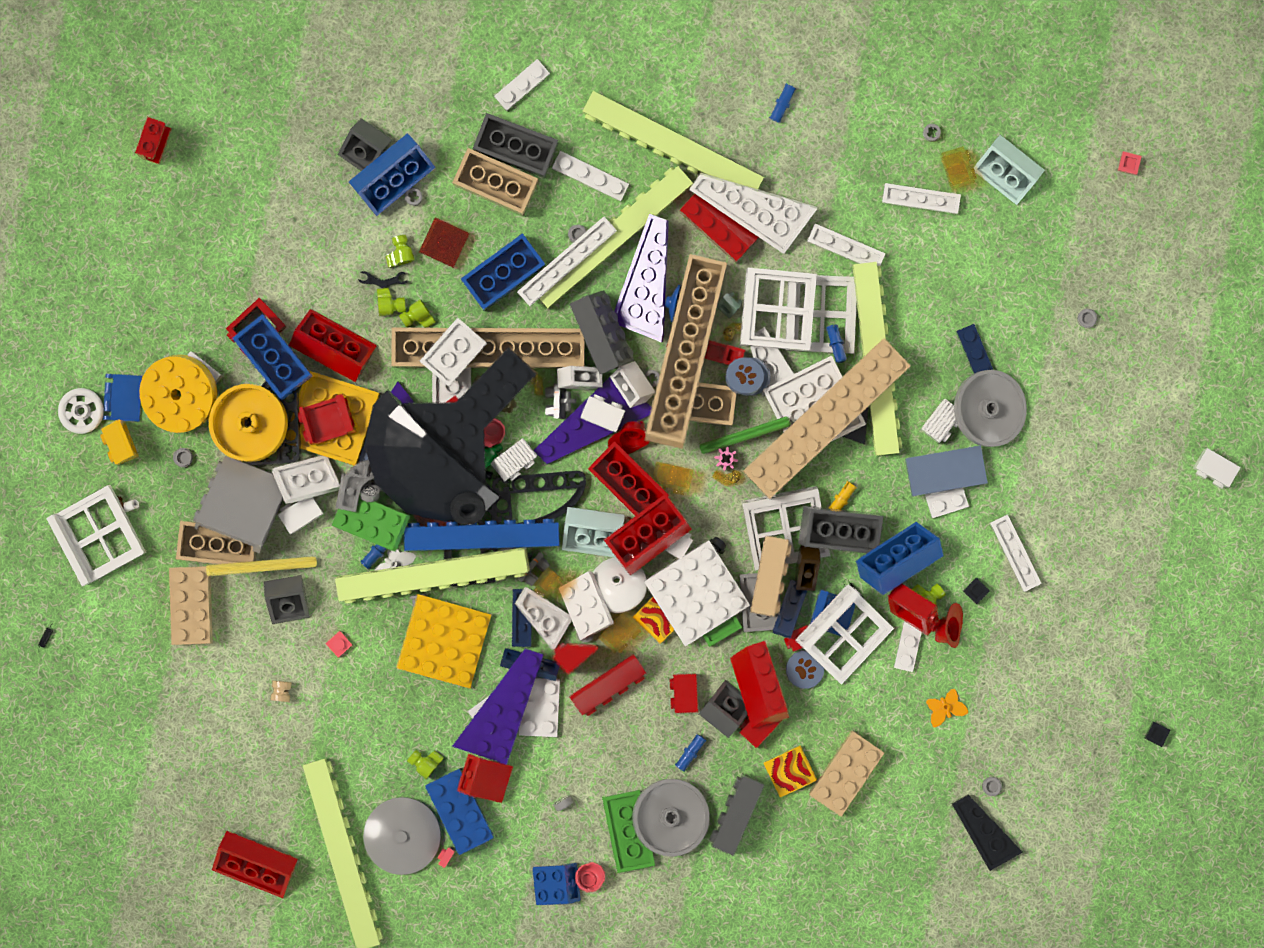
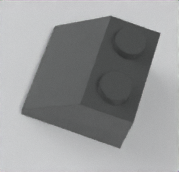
M360 118L350 129L337 155L362 171L388 149L392 139Z
M302 575L264 581V596L272 624L310 618Z
M726 680L699 713L701 717L727 738L734 733L748 715L741 692Z

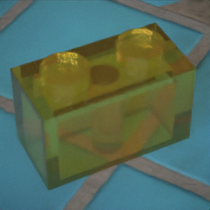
M964 146L940 154L951 191L971 186L975 183L974 179H977L974 168H970L968 162L971 161L968 150L964 149Z
M656 461L652 479L664 491L666 488L673 489L674 494L684 495L685 492L689 493L694 470Z
M548 567L533 584L536 587L534 591L541 597H549L563 579Z
M627 611L622 612L614 621V624L610 625L598 638L613 653L617 651L621 653L628 646L626 642L630 637L635 639L640 634L641 630L639 628L641 625Z

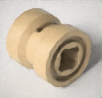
M272 681L273 693L270 700L290 702L288 690L291 689L292 683Z

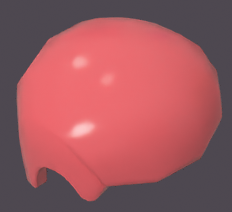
M494 418L484 429V445L491 448L502 442L505 436V427L499 419Z
M595 862L581 865L575 874V883L579 889L587 893L597 891L605 881V871L601 865Z

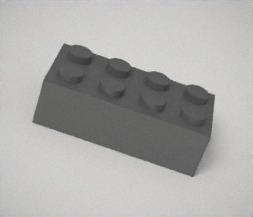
M486 113L473 150L497 161L545 178L558 146V140Z
M604 290L589 294L570 303V307L599 374L619 368V366L635 361L633 351L626 342L625 333L619 326L618 316L613 311L610 305V298Z
M803 505L798 544L806 547L868 553L880 545L883 516L875 513Z
M741 774V777H736L733 784L735 791L733 795H728L725 806L728 807L725 813L721 812L717 821L720 824L718 830L714 829L709 839L712 842L713 848L734 856L763 790L764 783L744 774Z

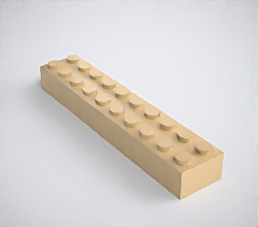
M692 254L689 255L646 430V441L683 449L726 271V262Z
M392 328L391 366L393 368H427L420 360L448 328ZM470 328L487 344L467 367L489 368L508 347L517 353L531 368L584 367L585 339L580 329Z
M883 338L743 472L770 499L899 378L910 365Z

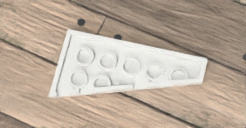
M700 173L690 187L693 193L783 254L817 210V207L704 173Z

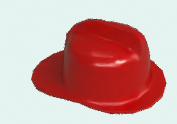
M643 421L626 422L618 433L609 438L608 447L615 441L627 454H631L648 445L650 441L645 440V423Z
M953 603L948 610L947 616L939 619V626L935 630L936 642L947 643L952 648L958 646L963 625V610L960 604Z

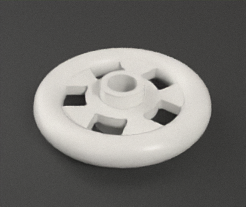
M76 388L67 392L60 400L58 406V416L62 425L67 430L77 434L89 433L96 429L104 415V407L100 397L95 392L86 388ZM77 396H85V402H77ZM94 402L96 410L91 412L88 404ZM68 403L73 404L71 412L66 411ZM81 407L85 410L82 415L78 413V409ZM72 416L79 420L76 425L69 421ZM90 416L93 421L86 425L84 420Z

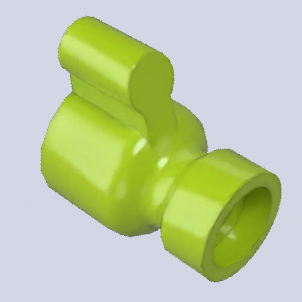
M406 235L392 238V243L396 249L386 256L388 268L415 261L412 248L407 246L408 239Z
M389 288L377 289L379 316H390L395 311L399 313L406 312L404 297H398L394 300L391 297Z
M421 299L413 303L409 307L408 312H403L399 315L407 328L413 325L414 321H418L424 328H428L436 323Z
M938 583L931 587L930 591L925 590L919 584L911 589L935 605L938 599L946 596V593Z
M416 749L407 762L415 765L417 773L427 779L444 757L437 751H433L427 757H422V754Z

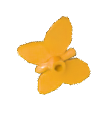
M951 689L946 694L945 699L941 697L940 701L937 699H928L926 701L928 707L933 711L931 723L935 728L945 721L946 715L947 718H951V713L955 716L968 714L967 707L962 702H958V695L955 689Z

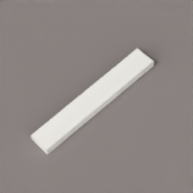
M604 216L518 290L517 293L531 306L617 230Z

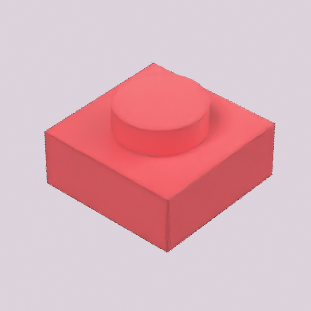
M1123 151L1117 171L1137 175L1141 156Z
M341 631L325 643L338 658L353 645Z
M450 846L447 850L443 848L438 856V859H440L438 864L445 868L455 849Z

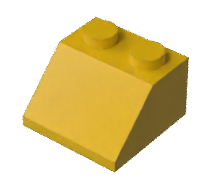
M119 419L101 429L103 434H100L103 444L108 445L110 451L107 454L111 463L114 462L115 465H120L139 457L125 421Z

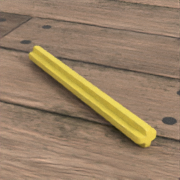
M301 557L207 565L206 574L213 576L310 568L317 566L316 557Z

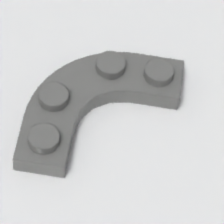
M369 459L357 463L345 474L340 484L335 508L356 512L362 486L374 478Z

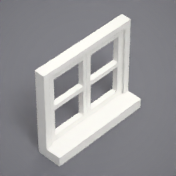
M747 268L740 346L749 345L810 351L817 274ZM759 279L780 281L778 306L757 304ZM784 281L806 283L804 308L782 306ZM756 311L778 313L776 338L754 336ZM782 313L803 315L801 340L780 338Z
M817 275L816 285H822L821 310H814L813 317H820V341L811 342L810 351L785 349V351L833 353L832 347L829 346L830 343H823L824 318H845V344H843L845 353L854 354L856 324L854 277ZM788 282L787 307H800V285H806V283ZM826 286L847 287L846 311H825ZM787 314L786 339L798 340L799 317H803V315Z
M111 485L46 518L82 586L96 581L146 553ZM106 499L117 521L99 530L88 508ZM84 510L95 533L78 542L67 519ZM120 527L131 550L114 558L103 536ZM99 539L110 561L93 570L82 548Z
M817 486L778 493L770 499L767 496L742 500L755 571L759 569L761 558L759 538L784 533V538L789 540V545H792L790 556L785 558V564L797 563L799 551L794 552L790 532L800 530L801 526L789 527L786 507L811 503L813 507H821ZM779 509L783 529L758 534L754 514ZM820 548V558L830 556L829 549Z
M848 584L795 641L842 685L894 628ZM854 602L863 613L846 631L836 620ZM868 616L879 629L861 646L850 634ZM832 626L841 637L823 654L814 644ZM846 640L857 652L839 669L828 658Z

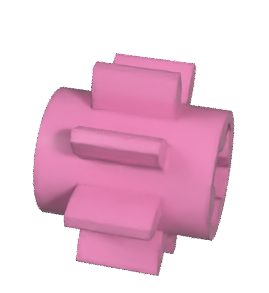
M729 447L726 448L725 452L719 449L720 456H714L715 459H719V463L716 466L722 465L723 471L726 470V466H730L733 469L732 462H738L737 459H733L736 451L730 453ZM723 454L731 456L729 464L721 462Z

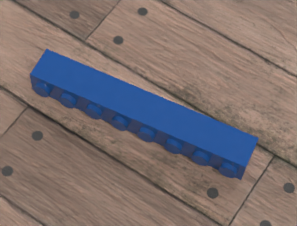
M535 519L524 520V523L516 524V520H504V524H497V521H485V525H477V522L470 525L446 522L447 526H439V522L427 523V526L421 527L419 523H408V527L404 531L405 551L559 546V523L554 522V519H543V523H535Z

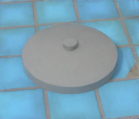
M997 370L976 372L964 380L956 393L954 414L957 425L961 432L977 445L995 447L1010 442L1019 434L1026 419L1027 406L1024 393L1019 384L1004 372Z
M678 779L659 780L646 787L637 798L632 815L633 827L640 842L652 852L663 856H680L696 848L705 837L709 826L708 805L701 792L690 783Z
M408 797L392 798L377 806L368 817L364 828V845L371 860L382 870L398 875L412 874L426 867L435 857L441 840L440 826L434 813L422 802Z

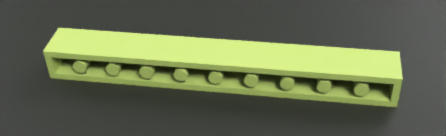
M595 91L592 92L583 109L585 119L593 123L595 121L602 123V127L612 132L614 129L620 132L619 136L626 140H629V138L636 140V144L644 149L647 146L654 149V154L660 157L665 155L671 158L670 162L678 166L681 164L687 166V170L697 175L698 172L755 189H759L764 179L763 176Z
M679 166L675 169L673 167L668 169L664 173L666 177L661 181L658 179L649 186L651 189L646 194L644 191L635 198L636 202L632 206L630 204L626 205L620 211L622 214L617 219L614 216L609 220L617 232L539 298L547 309L552 307L644 228L649 214L658 216L692 186L693 182Z
M877 262L852 265L863 357L883 338L886 339L885 334H888V325L883 320V315H886L885 304L881 303V296H884L883 285H879L878 278L882 277L881 267L877 266ZM894 382L869 405L876 456L899 453V449L902 448L901 437H897V430L900 429L899 418H895L894 412L897 410V400L893 399L892 392L895 391Z
M522 547L341 575L335 578L339 601L352 603L356 602L357 598H363L364 601L375 599L376 595H382V598L394 596L393 593L401 592V595L412 593V590L420 589V592H425L435 586H438L439 589L449 588L450 584L455 583L458 586L468 585L469 581L476 580V583H483L488 581L487 578L494 577L495 580L506 579L507 575L513 574L514 577H522L526 575L525 573L530 570L527 549Z
M325 758L305 764L303 769L356 948H370L380 945V939H383L380 928L376 927L377 915L375 909L371 910L369 902H372L370 892L366 891L364 884L367 883L364 872L360 873L358 865H361L359 855L355 854L353 847L356 846L353 835L349 836L347 828H350L348 818L344 817L342 810L345 808L342 798L338 799L336 791H339L338 783L332 779L331 773L334 772L331 761L327 762Z

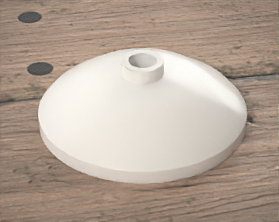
M617 557L605 560L593 572L609 612L622 613L635 608L646 594L647 586L644 583L646 575L643 569L640 568L630 576ZM619 578L620 581L618 583H614V579Z

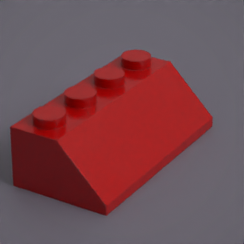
M696 194L679 211L680 214L735 263L739 261L759 238Z
M312 309L307 312L294 330L289 346L353 382L358 380L377 347L376 344Z
M615 441L588 468L635 516L664 494L669 496Z
M664 494L604 539V541L631 576L692 529L668 496Z
M766 641L746 646L730 657L752 729L789 718Z
M562 643L554 650L555 655L553 658L569 674L594 653L598 647L594 644L568 643L565 645Z
M632 654L570 695L569 698L580 714H586L588 717L597 711L596 706L601 703L604 706L612 701L611 696L617 692L621 695L629 690L628 685L632 682L636 685L644 680L645 677L643 675L646 672L636 656Z
M226 831L218 847L212 871L284 898L298 859L239 836L236 833Z

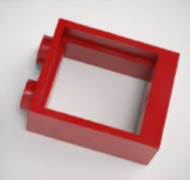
M259 297L225 329L229 332L226 335L235 343L232 339L237 335L234 329L256 308H259L276 326L275 329L279 334L287 326Z
M902 583L890 592L888 601L892 614L927 636L931 631L934 632L938 628L937 605Z

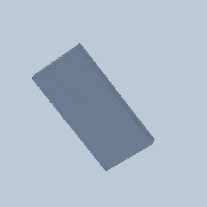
M981 446L905 458L912 496L988 483Z

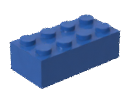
M407 133L353 177L349 183L372 212L378 216L436 167Z
M522 233L462 277L461 281L483 311H486L546 265Z
M263 314L232 338L282 400L312 377V374Z
M915 522L856 560L860 578L884 595L944 555L940 539L918 522Z
M461 768L425 785L459 855L494 838V834L476 798L457 791L462 775Z

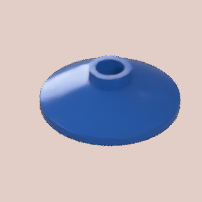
M678 285L672 296H667L665 307L669 308L671 322L674 320L682 285Z

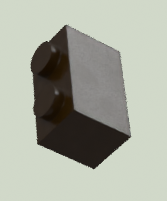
M800 545L795 571L796 590L815 591L821 562L820 548Z

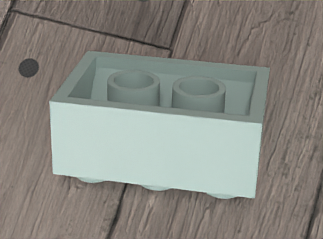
M1001 135L998 136L972 169L1016 205L1045 171Z
M568 507L562 550L616 557L604 539L623 526L625 515Z

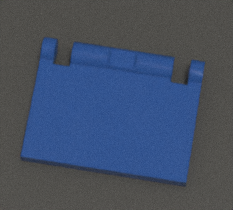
M105 374V378H113V383L105 382L104 411L111 412V416H103V420L117 421L120 419L123 421L140 422V384L142 376Z

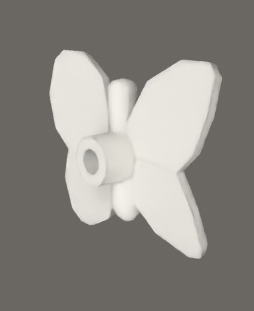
M388 549V558H385L386 563H381L375 570L409 565L415 560L416 556L411 552L404 551L400 553L398 549L396 552Z

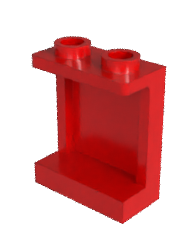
M147 116L135 154L141 159L159 165L171 128L165 126V122Z
M344 394L336 395L335 398L310 406L299 407L298 418L305 427V431H303L304 439L311 445L357 432L347 397Z
M468 754L457 791L469 796L502 803L513 766Z

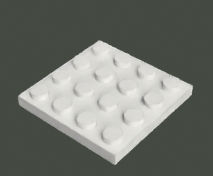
M830 356L763 389V392L776 418L788 416L792 425L842 378V375L833 357ZM861 413L832 441L866 425ZM789 427L783 428V432H785Z
M709 540L644 581L684 646L692 643L750 606Z

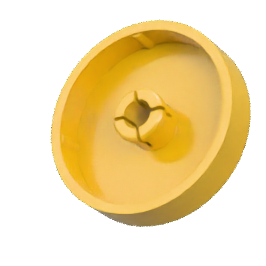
M171 355L156 361L146 370L140 384V401L145 414L156 426L169 432L182 433L201 426L209 419L211 408L217 400V386L212 373L202 362L188 355ZM177 390L180 391L181 397H174L175 395H177Z
M241 384L227 389L217 398L209 415V431L215 445L225 455L243 462H256L271 456L283 443L288 428L287 413L280 399L268 389L254 384ZM251 418V425L253 427L246 428L244 425L245 420Z

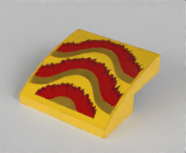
M654 597L633 616L659 644L674 631V628Z
M801 745L763 763L779 797H783L817 780Z

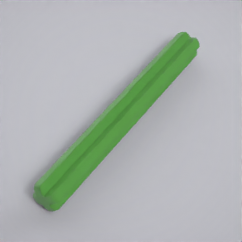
M788 416L702 443L700 444V450L702 454L709 453L789 427L791 422Z

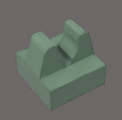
M733 292L726 293L717 304V308L729 319L741 307L742 303L741 299L736 302L732 298Z

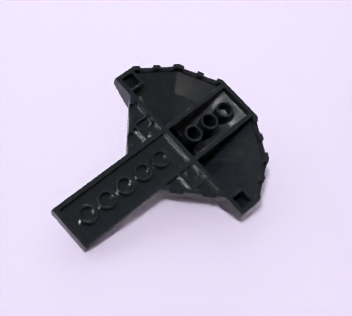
M508 347L457 402L402 403L394 394L387 390L372 406L365 440V448L375 484L404 512L443 522L452 521L454 518L450 509L451 502L457 495L464 492L480 495L485 502L487 510L500 495L486 483L484 429L537 373L517 353ZM465 504L461 507L463 513H471L475 510V505Z

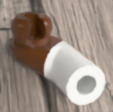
M117 496L125 512L139 507V502L136 499L122 502L123 498Z

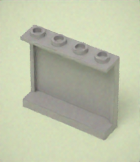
M225 456L223 461H219L215 470L217 474L209 482L208 488L210 490L208 494H204L200 503L202 505L201 510H197L194 515L195 529L198 530L199 526L251 545L253 546L252 551L260 554L284 500L273 474Z

